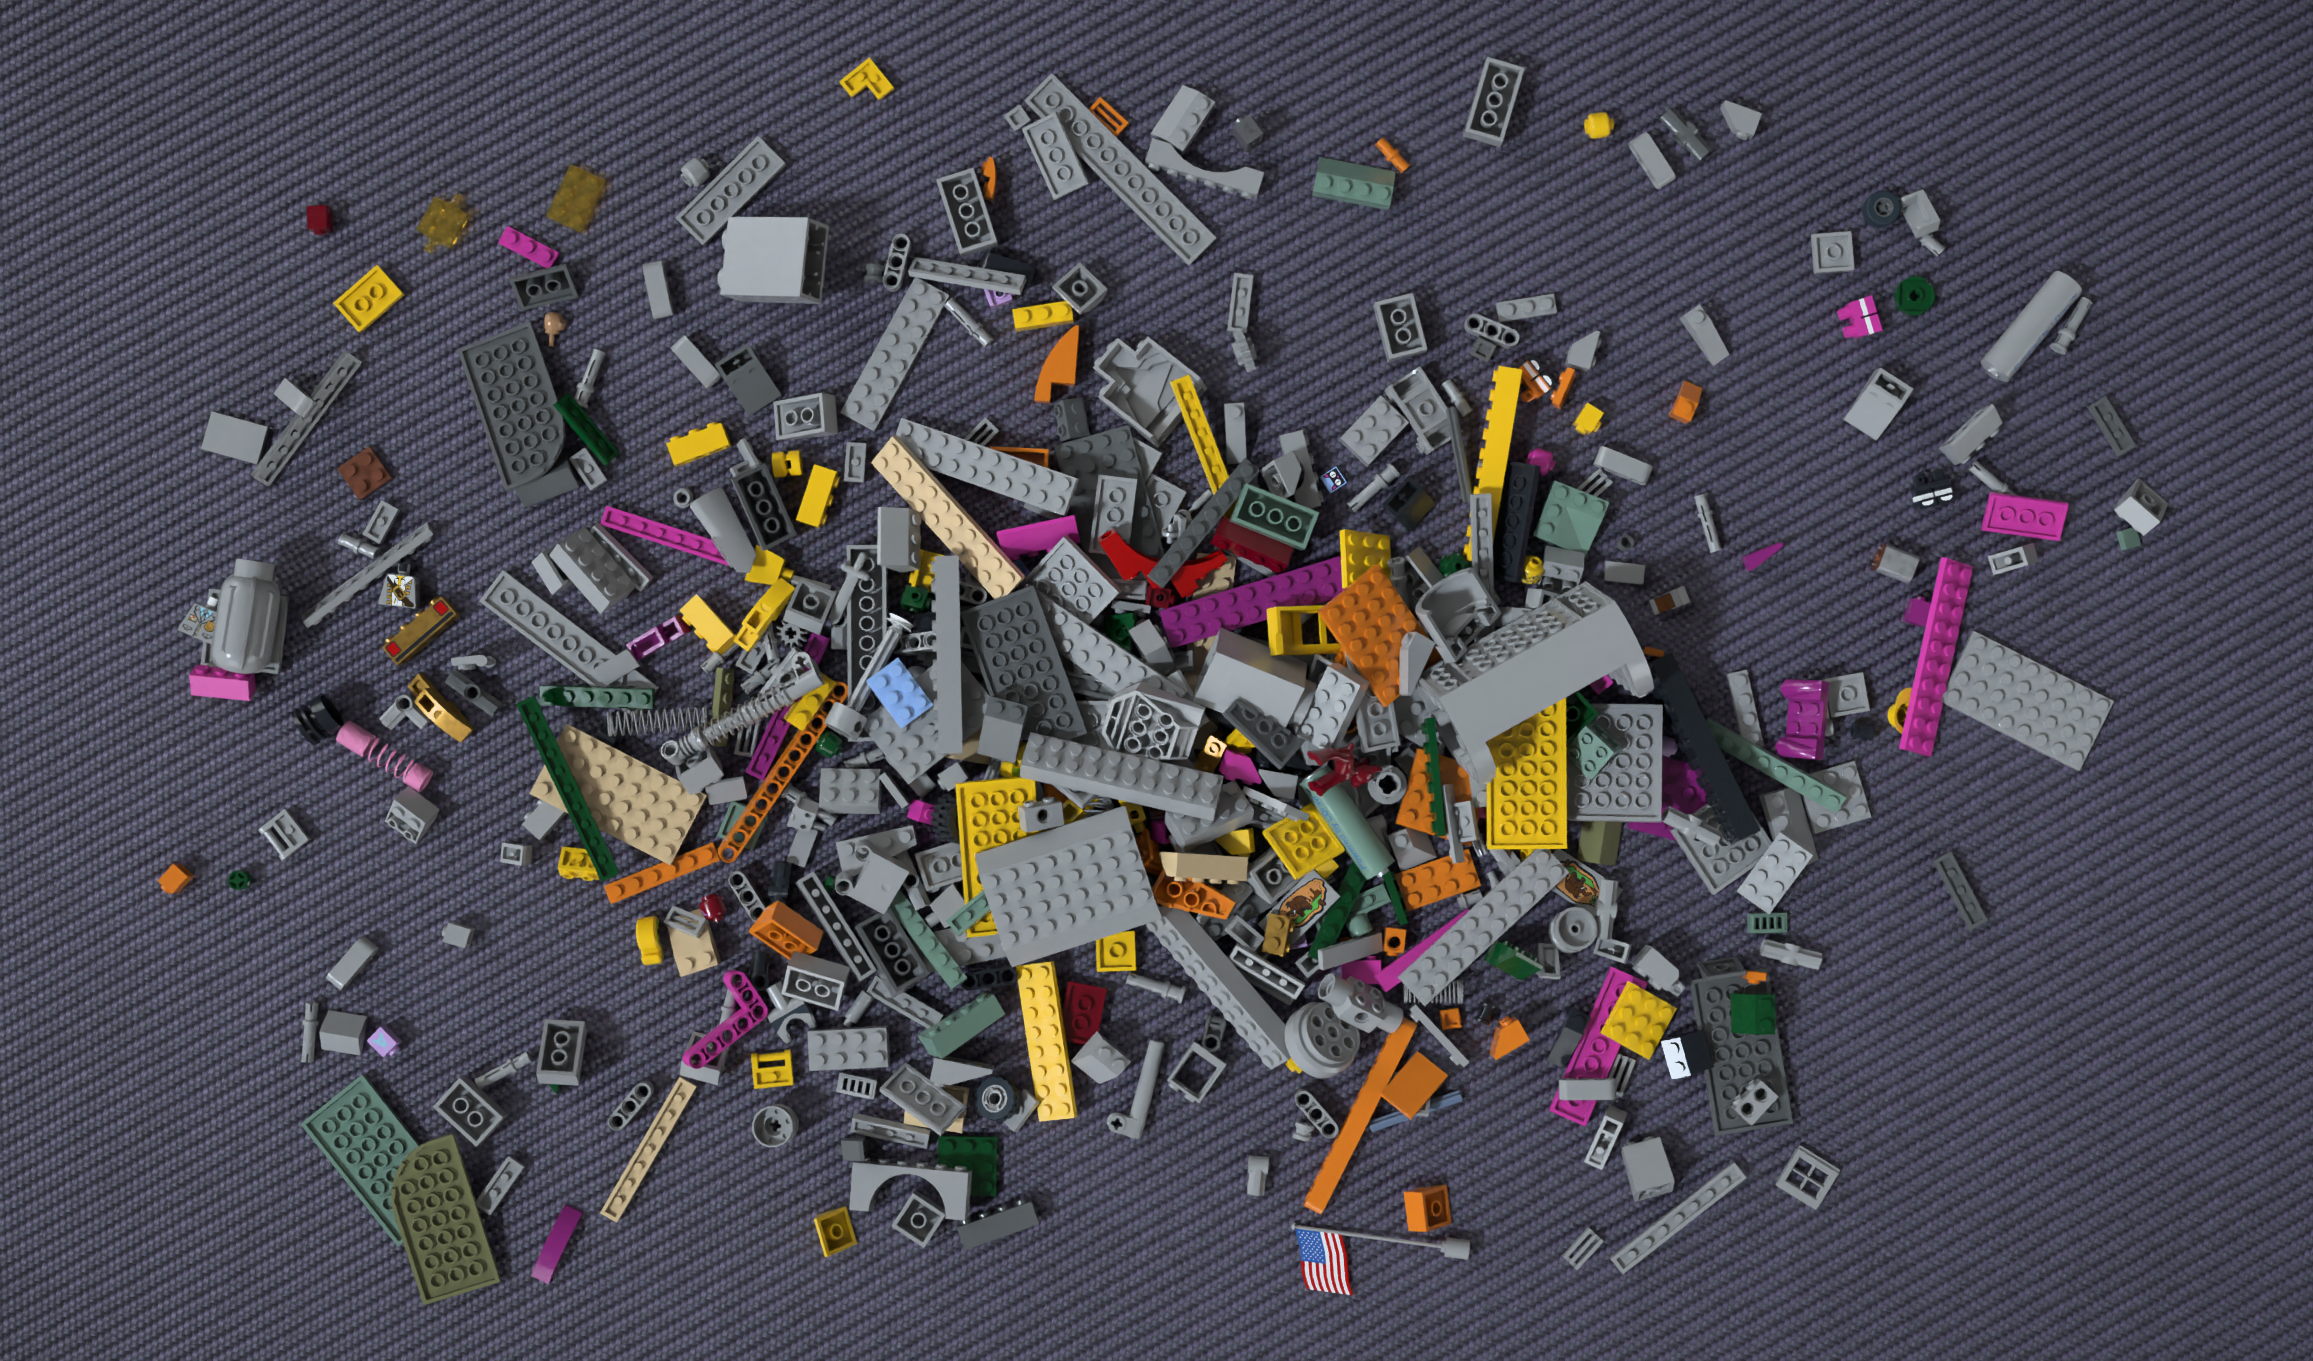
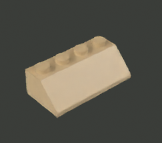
M1159 852L1166 875L1174 877V881H1186V878H1192V882L1204 883V879H1210V883L1221 884L1222 880H1227V884L1239 885V881H1247L1248 857Z

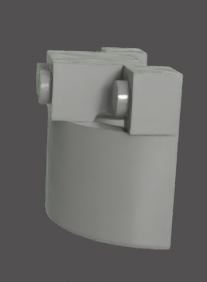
M1472 567L1457 571L1436 583L1424 593L1415 608L1416 614L1436 643V649L1445 663L1457 662L1467 651L1466 646L1485 626H1490L1502 614ZM1475 607L1474 613H1465L1468 609Z

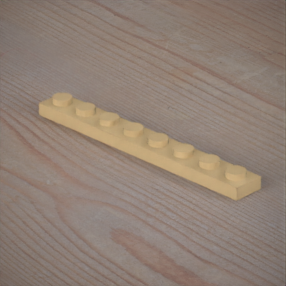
M682 1076L679 1077L600 1212L602 1215L616 1223L619 1221L696 1090V1084Z

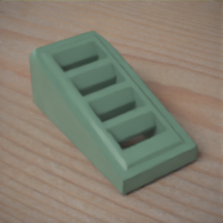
M1747 913V932H1787V913ZM1763 917H1766V928H1763ZM1770 917H1774V928H1770ZM1778 917H1781L1782 928H1778ZM1756 918H1759V928H1756Z

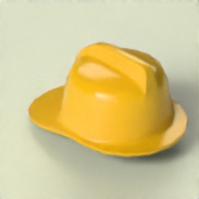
M1910 687L1903 689L1899 693L1896 702L1889 708L1887 714L1889 723L1892 727H1896L1897 731L1901 734L1912 691Z

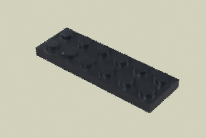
M1507 461L1493 542V578L1521 583L1541 466Z

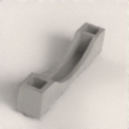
M1152 138L1145 164L1149 165L1148 168L1159 171L1162 169L1167 171V174L1178 177L1179 174L1185 176V179L1188 181L1197 182L1198 180L1204 182V185L1210 188L1218 186L1223 188L1224 192L1230 194L1234 192L1241 193V196L1246 199L1257 198L1264 172L1248 167L1230 172L1202 170L1184 160L1170 143Z

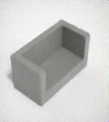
M1924 189L1901 198V212L1916 238L1938 230L1940 218Z

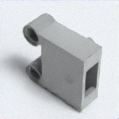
M859 840L855 844V858L859 862L866 863L855 882H853V878L849 873H839L835 879V890L840 895H848L885 914L910 872L909 865L873 847L868 840ZM861 848L868 849V852L866 854H861L858 850ZM847 881L849 885L843 887L839 885V882Z

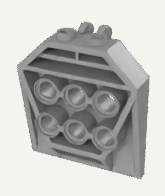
M1140 682L1117 691L1113 697L1109 698L1106 705L1108 713L1104 714L1101 725H1104L1101 733L1111 751L1186 767L1206 707Z

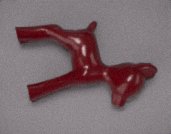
M1353 743L1336 749L1328 747L1307 751L1308 757L1311 760H1315L1318 765L1335 760L1334 770L1316 780L1308 782L1309 789L1315 791L1320 797L1332 787L1350 778L1351 786L1359 788L1362 784L1370 782L1375 772L1382 771L1383 769L1380 766L1370 765V760L1366 757L1354 763Z

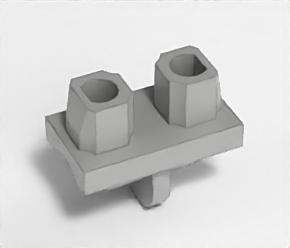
M1174 514L1173 523L1168 524V529L1162 530V535L1167 537V543L1172 546L1193 520L1180 514Z

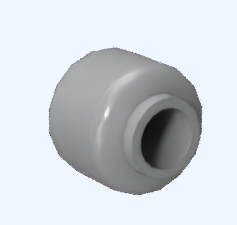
M692 158L681 168V177L688 186L699 187L710 177L708 170L710 166L704 159Z

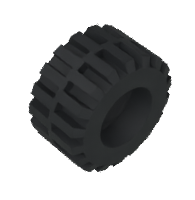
M956 793L945 794L943 798L937 800L938 804H935L933 807L935 810L931 813V816H933L931 824L934 825L932 829L934 832H937L936 836L941 838V840L960 844L959 826L955 824L958 814Z

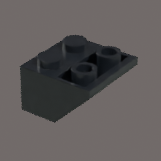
M1408 475L1380 507L1407 532H1410L1435 503L1424 489Z

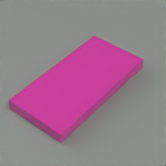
M1990 492L1981 529L1982 531L2060 541L2069 503Z

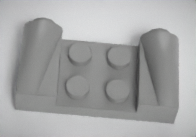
M1420 366L1385 389L1386 394H1384L1386 401L1389 404L1400 407L1417 433L1418 443H1416V446L1421 453L1428 455L1451 440L1446 414L1447 406Z

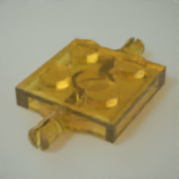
M456 192L451 202L443 201L436 196L433 198L416 228L417 231L429 239L423 250L431 254L436 244L444 245L449 249L453 247L470 215L461 211L458 207L463 197Z

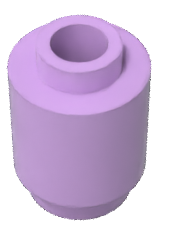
M1662 735V756L1670 757L1671 754L1675 755L1678 747L1675 739Z

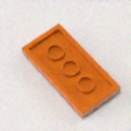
M1469 849L1463 850L1465 862L1453 864L1450 855L1396 873V882L1401 890L1403 902L1407 910L1410 911L1481 886Z

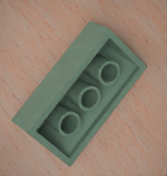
M1319 157L1312 196L1389 210L1396 172Z

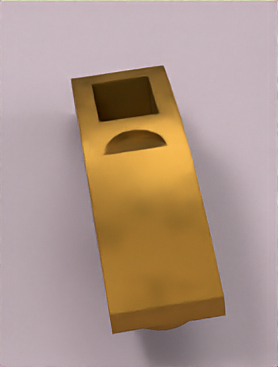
M418 673L407 686L416 697L415 704L429 719L454 739L462 743L474 730L454 703L446 701L424 673Z

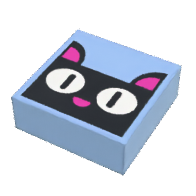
M1334 467L1320 477L1330 494L1347 483L1337 467Z

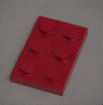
M1068 981L1062 1011L1066 1041L1085 1045L1099 1031L1107 988Z

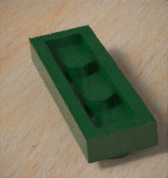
M1392 869L1382 875L1398 923L1399 925H1404L1408 923L1406 918H1409V913L1406 906L1402 907L1400 900L1403 899L1400 888L1396 889L1394 881L1397 879Z

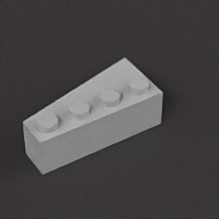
M915 825L836 842L842 872L849 873L852 877L860 874L866 863L859 862L855 858V844L859 840H868L873 847L892 857L919 844ZM861 848L858 851L861 854H866L868 849Z

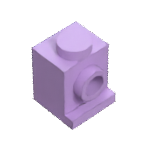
M984 289L991 310L1013 302L1011 296L1015 294L1004 292L1001 297H998L996 295L997 291Z

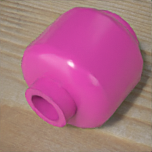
M1535 448L1534 451L1530 450L1526 460V464L1541 466L1539 474L1541 476H1545L1548 471L1552 472L1556 463L1553 460V454L1541 448Z

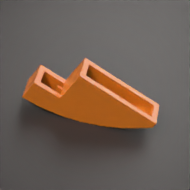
M1079 325L1072 327L1058 341L1047 357L1038 378L1034 398L1035 403L1051 404L1052 385L1075 386Z

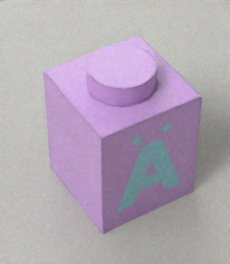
M384 1025L367 1042L382 1057H386L388 1055L393 1056L400 1049L398 1045L402 1040Z

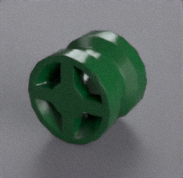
M246 870L233 871L228 876V884L234 890L246 889L252 883V876Z

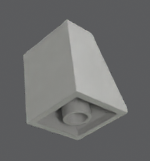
M1647 1137L1643 1139V1142L1636 1143L1632 1141L1622 1147L1621 1154L1635 1202L1673 1192L1675 1181L1660 1137Z

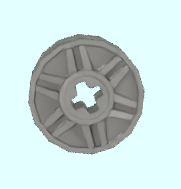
M774 1104L761 1109L755 1115L752 1122V1132L755 1139L766 1147H778L790 1142L796 1136L799 1129V1120L796 1113L784 1104ZM778 1121L781 1127L777 1128L773 1123Z

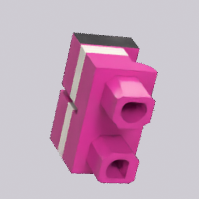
M1872 295L1850 302L1844 308L1837 311L1840 321L1849 318L1851 324L1843 328L1845 338L1855 337V339L1883 331L1878 314L1873 315L1877 310Z

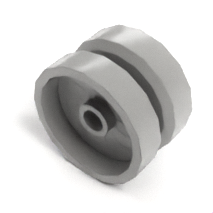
M1578 907L1567 908L1552 918L1549 923L1548 934L1552 944L1560 951L1566 953L1579 952L1587 948L1595 940L1597 924L1591 913L1585 909Z

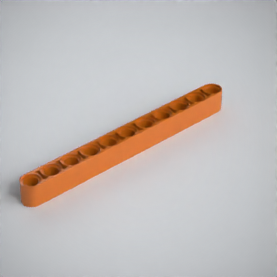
M839 680L834 681L836 684L803 731L800 729L797 731L718 848V855L724 862L731 863L736 860L826 728L824 721L830 710L824 711L823 705L827 701H831L832 706L835 702L842 704L848 695V686ZM837 685H842V693L839 695H835V687ZM819 717L821 724L818 727H813V719ZM804 734L810 735V740L807 743H801V737ZM793 750H798V758L790 759V753ZM786 766L788 768L787 774L780 776L779 769ZM770 783L777 784V788L773 792H768L767 790ZM760 799L766 801L763 808L756 807V803ZM750 815L754 816V822L750 825H747L745 823L746 817ZM737 832H743L744 834L740 841L734 840V835ZM727 848H731L732 855L729 857H724L723 851Z
M1403 1016L1399 1028L1395 1032L1388 1034L1304 1200L1303 1206L1318 1214H1322L1381 1098V1092L1390 1081L1416 1029L1417 1023Z

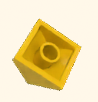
M846 1206L818 1214L814 1218L825 1257L857 1244Z

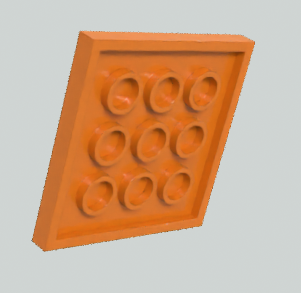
M1418 748L1395 824L1435 836L1431 832L1430 822L1433 821V813L1429 812L1431 793L1428 794L1427 782H1430L1429 774L1425 772V762H1428L1427 754H1424V751ZM1438 755L1441 785L1453 784L1456 803L1472 801L1468 773L1455 759ZM1478 807V808H1475L1477 824H1478V820H1479V817H1478L1479 807ZM1444 818L1445 833H1446V831H1447V823H1446V820H1445V818ZM1446 835V836H1438V837H1440V838L1449 840V839L1447 838V835ZM1472 841L1462 842V844L1470 847Z

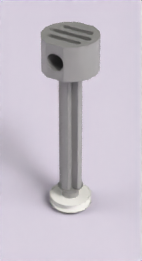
M889 613L890 618L886 619L893 625L888 627L887 633L847 705L835 702L824 721L826 726L854 741H857L868 721L866 717L859 713L872 690L866 683V680L885 667L899 639L903 636L902 631L905 630L912 633L910 629L914 627L903 617Z

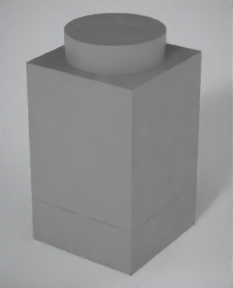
M1220 627L1198 674L1193 702L1223 713L1234 700L1238 699L1258 711V714L1273 720L1281 728H1286L1288 723L1299 727L1312 703L1316 683L1306 679V662L1289 655L1271 656L1269 647Z

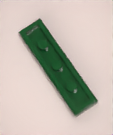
M569 392L553 405L604 466L620 454Z

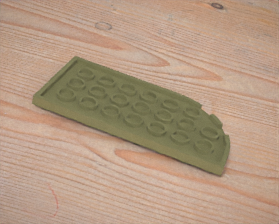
M454 1133L434 1138L419 1145L407 1155L395 1174L391 1189V1203L423 1305L498 1283L501 1281V1277Z

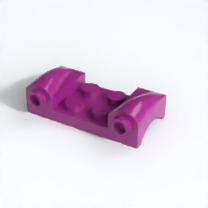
M1785 679L1781 684V693L1784 698L1789 699L1786 737H1780L1775 745L1776 752H1778L1780 757L1823 760L1830 682Z

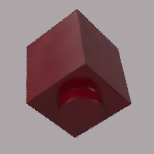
M327 205L307 206V229L318 236L326 235V232H333L332 209Z

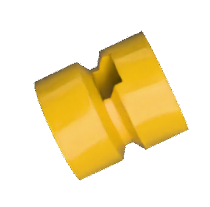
M792 450L787 454L783 451L772 452L774 477H786L788 473L791 476L803 475L801 451ZM787 460H791V467H788Z

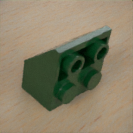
M1496 940L1490 946L1483 959L1519 980L1539 972L1544 967L1537 963L1538 958L1529 953L1527 954V952L1505 940L1502 943Z

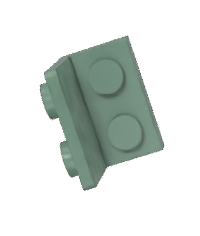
M1593 721L1587 724L1567 747L1566 757L1589 779H1593L1609 759L1622 750L1623 746L1597 722Z

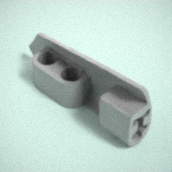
M717 488L692 502L690 508L710 534L714 545L731 568L734 567L736 572L750 573L756 558V552L723 488Z

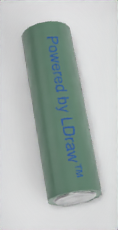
M1327 764L1318 768L1305 777L1299 785L1366 880L1375 875L1378 878L1389 871L1387 867L1395 861L1341 783L1332 787L1321 797L1315 791L1309 789L1308 782L1316 780L1332 771Z

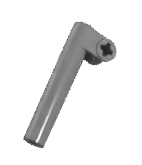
M1155 1040L1149 1041L1129 1116L1112 1113L1107 1118L1108 1127L1112 1132L1135 1139L1142 1138L1165 1043ZM1116 1118H1119L1121 1124H1117V1126L1114 1127L1112 1121H1115Z

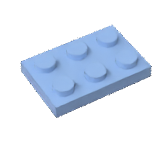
M899 658L866 680V683L901 729L933 706Z

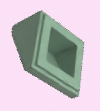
M2133 528L2116 532L2121 551L2141 545L2138 532Z

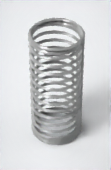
M1455 979V981L1453 980L1448 984L1449 1004L1451 1003L1452 983L1453 1003L1455 1004L1456 981L1458 1004L1463 1003L1464 987L1462 979ZM1403 984V1003H1407L1408 988ZM1447 986L1444 988L1445 1004L1447 1003ZM1409 990V1003H1411V991H1410V990ZM1442 991L1440 992V1003H1442ZM1413 994V1002L1415 1003L1416 997ZM1438 995L1435 996L1436 1004L1438 1003Z

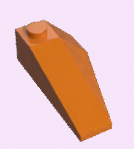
M1164 869L1152 888L1155 900L1164 907L1200 913L1225 920L1236 903L1205 881L1204 883L1192 882V878H1186V881H1174V877L1167 876Z

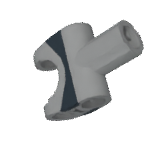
M779 981L766 989L767 994L776 1007L767 1013V1017L780 1038L788 1044L792 1041L788 1029L791 1019L800 1018L811 1029L817 1027L808 1003L782 995L783 984Z

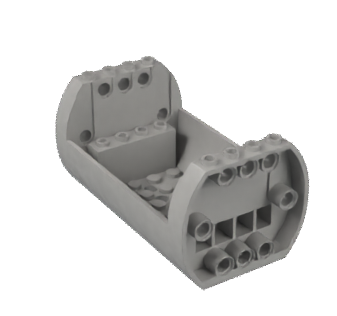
M1586 581L1467 646V651L1457 662L1445 663L1442 660L1422 671L1416 684L1430 717H1435V727L1453 759L1480 785L1487 784L1496 777V766L1486 741L1608 674L1610 679H1615L1618 685H1623L1625 690L1631 691V694L1637 697H1644L1649 691L1654 689L1652 675L1646 658L1622 611L1614 600Z

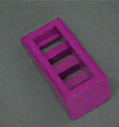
M1778 542L1743 556L1742 561L1747 572L1754 570L1780 550L1783 544Z

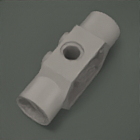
M1332 973L1326 975L1320 983L1318 989L1319 998L1332 1005L1339 1019L1367 1033H1370L1376 1027L1388 1033H1393L1399 1028L1403 1020V1010L1386 1001L1382 992L1377 988L1352 976L1344 980Z

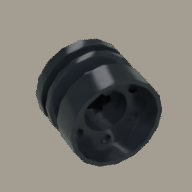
M322 693L309 701L310 708L303 704L300 710L296 709L292 712V718L298 730L314 746L327 738L326 731L333 735L344 725V721L337 708Z

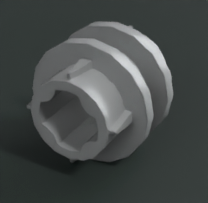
M1380 766L1383 770L1375 772L1371 781L1366 783L1367 792L1375 802L1380 804L1395 803L1405 794L1407 789L1406 778L1394 766ZM1386 776L1390 777L1391 782L1394 783L1393 791H1389L1387 794L1383 793L1382 788L1379 787L1380 779Z

